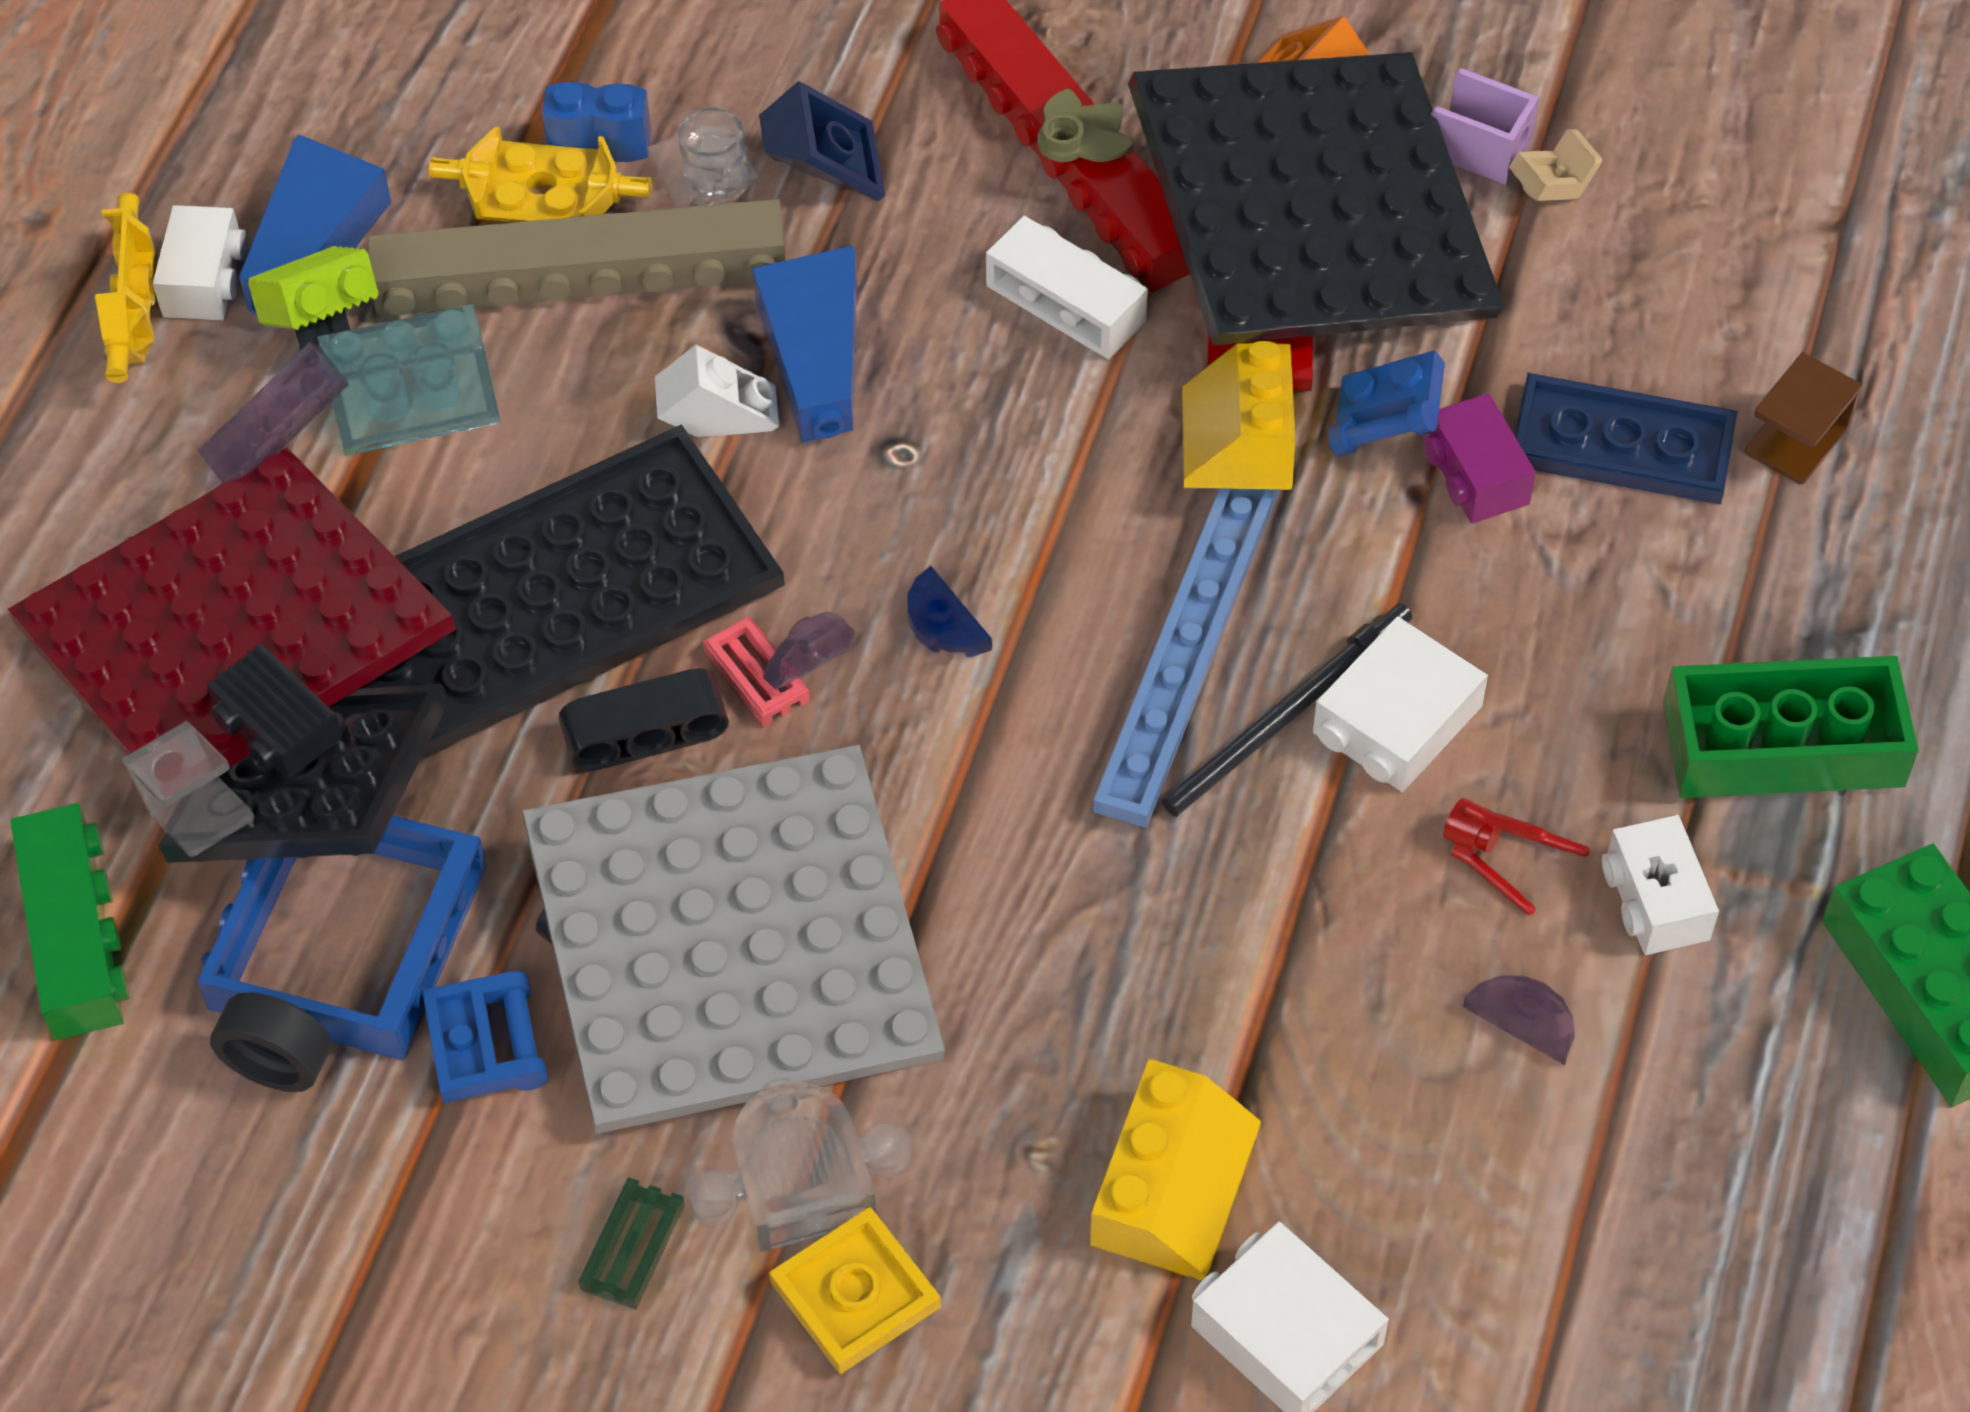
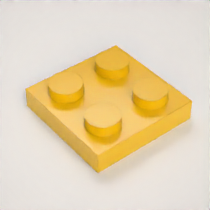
M871 1207L866 1208L769 1272L770 1283L839 1375L941 1308V1296Z

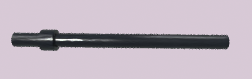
M1397 603L1372 625L1363 624L1347 638L1346 647L1162 800L1165 809L1172 816H1179L1321 697L1397 616L1409 623L1413 618L1410 610L1404 604Z

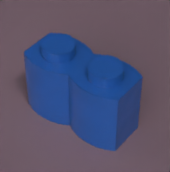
M561 82L546 86L542 116L547 145L598 150V136H602L614 161L632 162L648 157L651 123L645 89L630 84H609L595 88L578 82Z

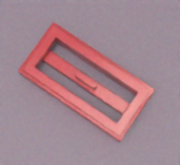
M750 616L703 641L704 653L763 727L773 722L772 716L779 712L782 717L790 713L792 704L798 702L802 706L810 701L808 688ZM744 634L787 688L786 691L780 693L758 662L738 640V637ZM723 645H726V647L730 650V652L734 655L737 661L749 674L752 680L768 698L767 702H765L762 699V697L750 684V682L739 670V668L735 665L732 659L724 651V649L722 648Z

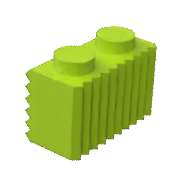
M336 245L255 275L248 280L259 323L264 326L298 330L300 326L307 327L308 323H316L317 319L324 320L326 316L333 317L334 313H342L343 309L350 310L352 306L359 307L360 303H368L369 299L376 300L379 294L367 251L364 248L360 250L359 248H343Z

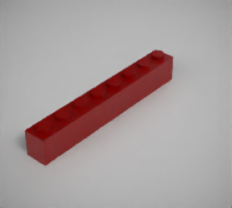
M943 0L939 2V25L936 26V34L942 48L947 53L953 52L962 63L967 78L973 84L978 83L986 92L994 111L999 115L1004 114L1014 126L1019 141L1025 147L1030 146L1040 157L1047 175L1052 179L1057 178L1067 190L1072 205L1078 211H1084L1093 221L1100 239L1105 244L1111 243L1122 256L1124 266L1129 274L1135 278L1139 277L1151 293L1189 275L1190 273L1160 181L1133 148L1122 157L1106 162H1094L1081 157L1068 162H1059L1045 157L1040 152L1037 144L1038 132L1045 123L1044 107L1051 97L1065 89H1070L1079 98L1082 106L1094 105V102L1007 0Z

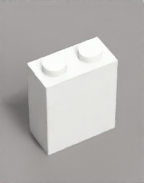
M1397 616L1316 701L1313 733L1330 750L1342 752L1362 765L1373 779L1382 783L1387 782L1403 793L1483 706L1488 675Z
M1280 1221L1265 1235L1260 1232L1251 1235L1235 1255L1236 1261L1221 1275L1217 1271L1209 1274L1197 1286L1192 1295L1191 1327L1283 1412H1314L1384 1345L1389 1321L1381 1311Z

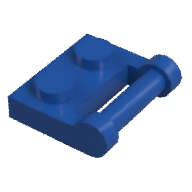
M1433 350L1342 376L1336 422L1328 430V442L1333 453L1336 456L1354 453L1357 446L1412 431L1416 435L1433 432L1437 427L1445 362L1438 353Z
M512 971L422 990L443 1103L511 1088L533 1090L545 1085L548 1081L545 1061L539 1058L537 1054L527 999L531 996V987L526 973ZM494 1002L504 1004L514 1060L498 1064L486 1004Z

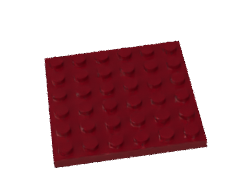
M288 447L265 458L262 462L231 480L220 484L212 491L181 509L172 512L162 520L127 538L112 549L82 564L74 571L8 608L14 624L168 805L250 755L246 747L248 743L246 739L241 737L238 731L229 736L211 716L209 709L214 705L208 684L211 679H217L220 672H226L229 665H235L238 658H244L248 651H253L256 645L262 644L327 707H330L456 630L451 613Z

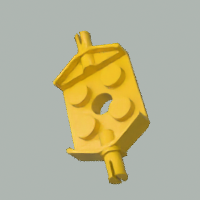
M494 127L467 152L466 158L456 160L432 156L431 162H429L430 178L459 180L460 188H464L467 192L476 218L481 220L515 223L603 215L613 203H619L621 196L650 199L652 192L651 177L625 176L617 172L614 160L602 136H598L599 147L597 150L502 141L500 127ZM540 185L553 187L546 194L531 192L532 189Z
M133 193L120 194L117 197V209H102L101 211L102 217H105L111 223L114 232L112 242L113 255L116 265H119L118 274L110 275V293L95 294L101 335L105 346V354L107 355L105 376L112 383L125 382L128 379V364L144 363L145 356L154 342V331L150 321V306L155 304L153 280L158 257L149 228L138 219L140 200Z

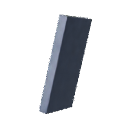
M1527 373L1514 436L1536 471L1721 505L1738 411Z

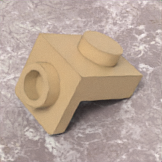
M1567 129L1554 150L1518 152L1511 162L1509 169L1522 183L1523 190L1536 201L1579 199L1601 165L1602 158L1577 129Z

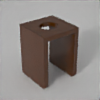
M1801 352L1756 407L1755 417L1765 423L1746 445L1745 454L1800 485L1805 484L1850 428L1863 384Z

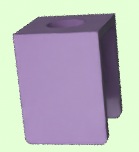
M1459 68L1454 76L1450 111L1436 106L1432 110L1431 116L1437 119L1454 166L1506 185L1513 175L1509 166L1518 152L1527 151L1532 143L1539 97Z

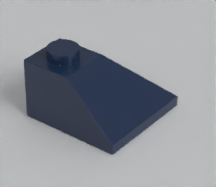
M800 81L795 83L759 115L764 152L774 160L784 162L803 173L877 201L886 196L873 122L870 119Z

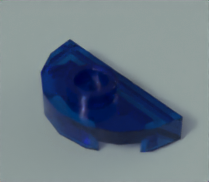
M929 566L915 578L908 592V623L916 639L931 651L937 653L942 649L951 653L965 652V657H974L992 650V638L932 566Z

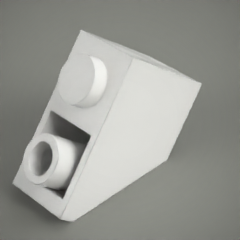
M694 345L655 376L657 418L675 427L682 424L689 434L697 438L770 432L779 427L776 385L698 345Z

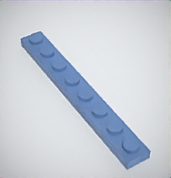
M1219 488L1094 797V813L1144 828L1148 827L1280 489Z

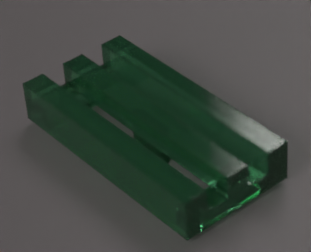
M628 1177L578 1281L580 1290L637 1310L685 1207L684 1196L673 1192L671 1196L664 1195L661 1188L650 1185L647 1189L641 1187L638 1180ZM635 1203H641L605 1281H599ZM655 1208L662 1210L663 1213L627 1290L618 1288Z

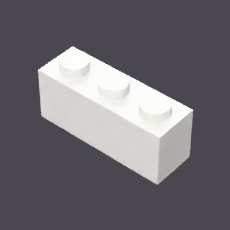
M1025 215L986 252L987 287L1108 360L1146 323L1148 288L1143 286L1135 277L1119 272L1102 262L1091 251L1080 249L1060 237L1052 228L1042 226Z

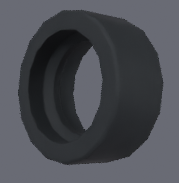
M256 992L238 993L231 997L210 1038V1046L216 1056L230 1069L248 1080L285 1092H303L314 1085L332 1044V1039L325 1027L312 1015L289 1002Z

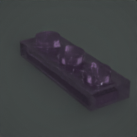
M309 342L198 449V452L222 483L236 481L259 468L260 463L265 458L277 455L350 384L323 349Z

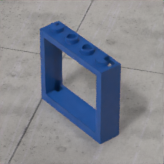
M392 816L374 854L440 870L441 872L378 1017L240 982L297 857L247 860L242 872V887L234 904L229 903L222 912L219 922V936L211 952L204 953L200 959L203 970L197 984L200 987L208 1010L222 1013L228 1000L238 993L256 992L274 996L312 1015L325 1027L332 1042L404 1061L426 1011L422 990L436 987L486 871L487 864L480 837Z

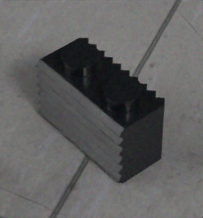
M262 644L256 645L253 651H248L244 658H238L235 665H229L226 672H220L217 679H211L208 684L214 705L209 711L218 726L229 736L238 731L240 736L244 737L248 742L246 747L257 764L265 771H270L275 767L286 780L291 779L342 739L336 714Z

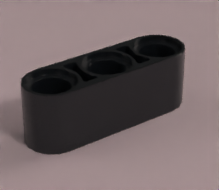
M702 668L688 669L581 697L563 706L558 716L572 765L580 771L588 772L707 742L723 734L729 726V719L713 672Z

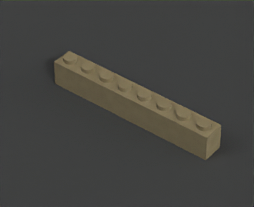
M780 199L368 236L369 259L379 293L376 300H373L377 316L406 315L408 313L441 310L454 311L463 308L507 306L518 303L560 301L563 299L595 296L608 297L617 294L662 292L673 289L754 282L752 268L786 261Z

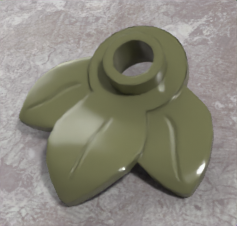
M1065 89L1051 97L1045 104V123L1038 132L1037 144L1040 152L1045 157L1054 161L1068 162L1081 157L1094 162H1106L1127 154L1133 147V140L1119 132L1122 123V103L1113 102L1082 106L1075 93L1070 89Z

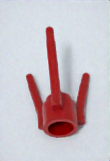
M1464 797L1453 807L1443 831V837L1455 843L1451 856L1471 866L1527 915L1534 914L1535 906L1476 855V852L1482 850L1489 853L1495 846L1501 831H1505L1583 857L1590 854V849L1586 845L1548 833L1544 828L1495 813Z

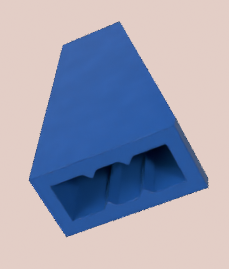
M298 135L295 138L239 276L249 311L257 316L248 284L250 277L335 245L337 247L342 246L343 248L353 247L355 249L392 203L383 168L302 135Z
M853 245L752 268L756 304L802 442L819 438H832L840 433L853 431L858 287L856 254Z

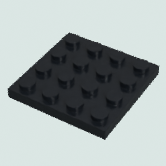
M429 684L358 689L328 707L337 716L342 739L291 779L286 780L275 767L270 771H265L249 755L188 792L158 845L166 862H206L374 854L449 703L443 685Z

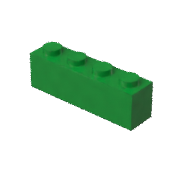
M79 803L11 818L10 823L40 1009L54 1041L124 1024L120 1001L130 999V993L122 965L114 967L112 952L121 950V942L114 917H105L103 904L113 902V897L106 870H97L95 857L104 855L103 841L97 822L87 824Z

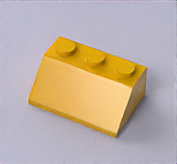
M1258 341L1253 344L1237 343L1182 386L1184 488L1292 490L1295 419L1290 344H1275L1270 341Z
M1148 1058L1091 1212L1090 1246L1203 1281L1209 1275L1254 1147L1261 1121L1207 1076Z

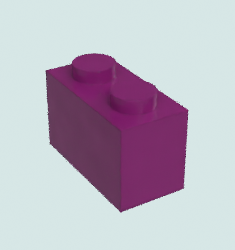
M1490 393L1440 408L1436 429L1433 432H1429L1423 438L1424 450L1431 465H1438L1445 476L1446 487L1451 501L1455 506H1462L1471 524L1530 505L1536 472Z

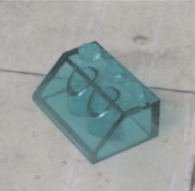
M474 304L318 337L345 456L501 423Z

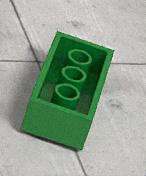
M1898 656L1672 666L1663 700V709L1679 798L1906 787L1919 749Z
M1932 843L1834 886L1822 923L1952 1108L1970 1099V892L1936 845Z

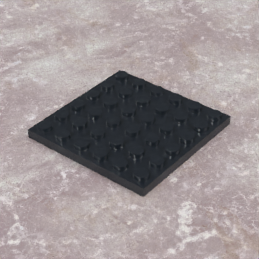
M1412 52L1133 72L1128 86L1213 346L1497 318L1505 307L1437 119L1431 116L1433 108Z

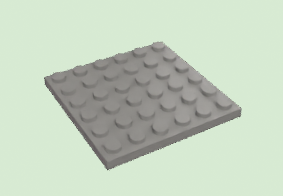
M860 745L523 810V821L595 1134L944 1060L945 1048Z

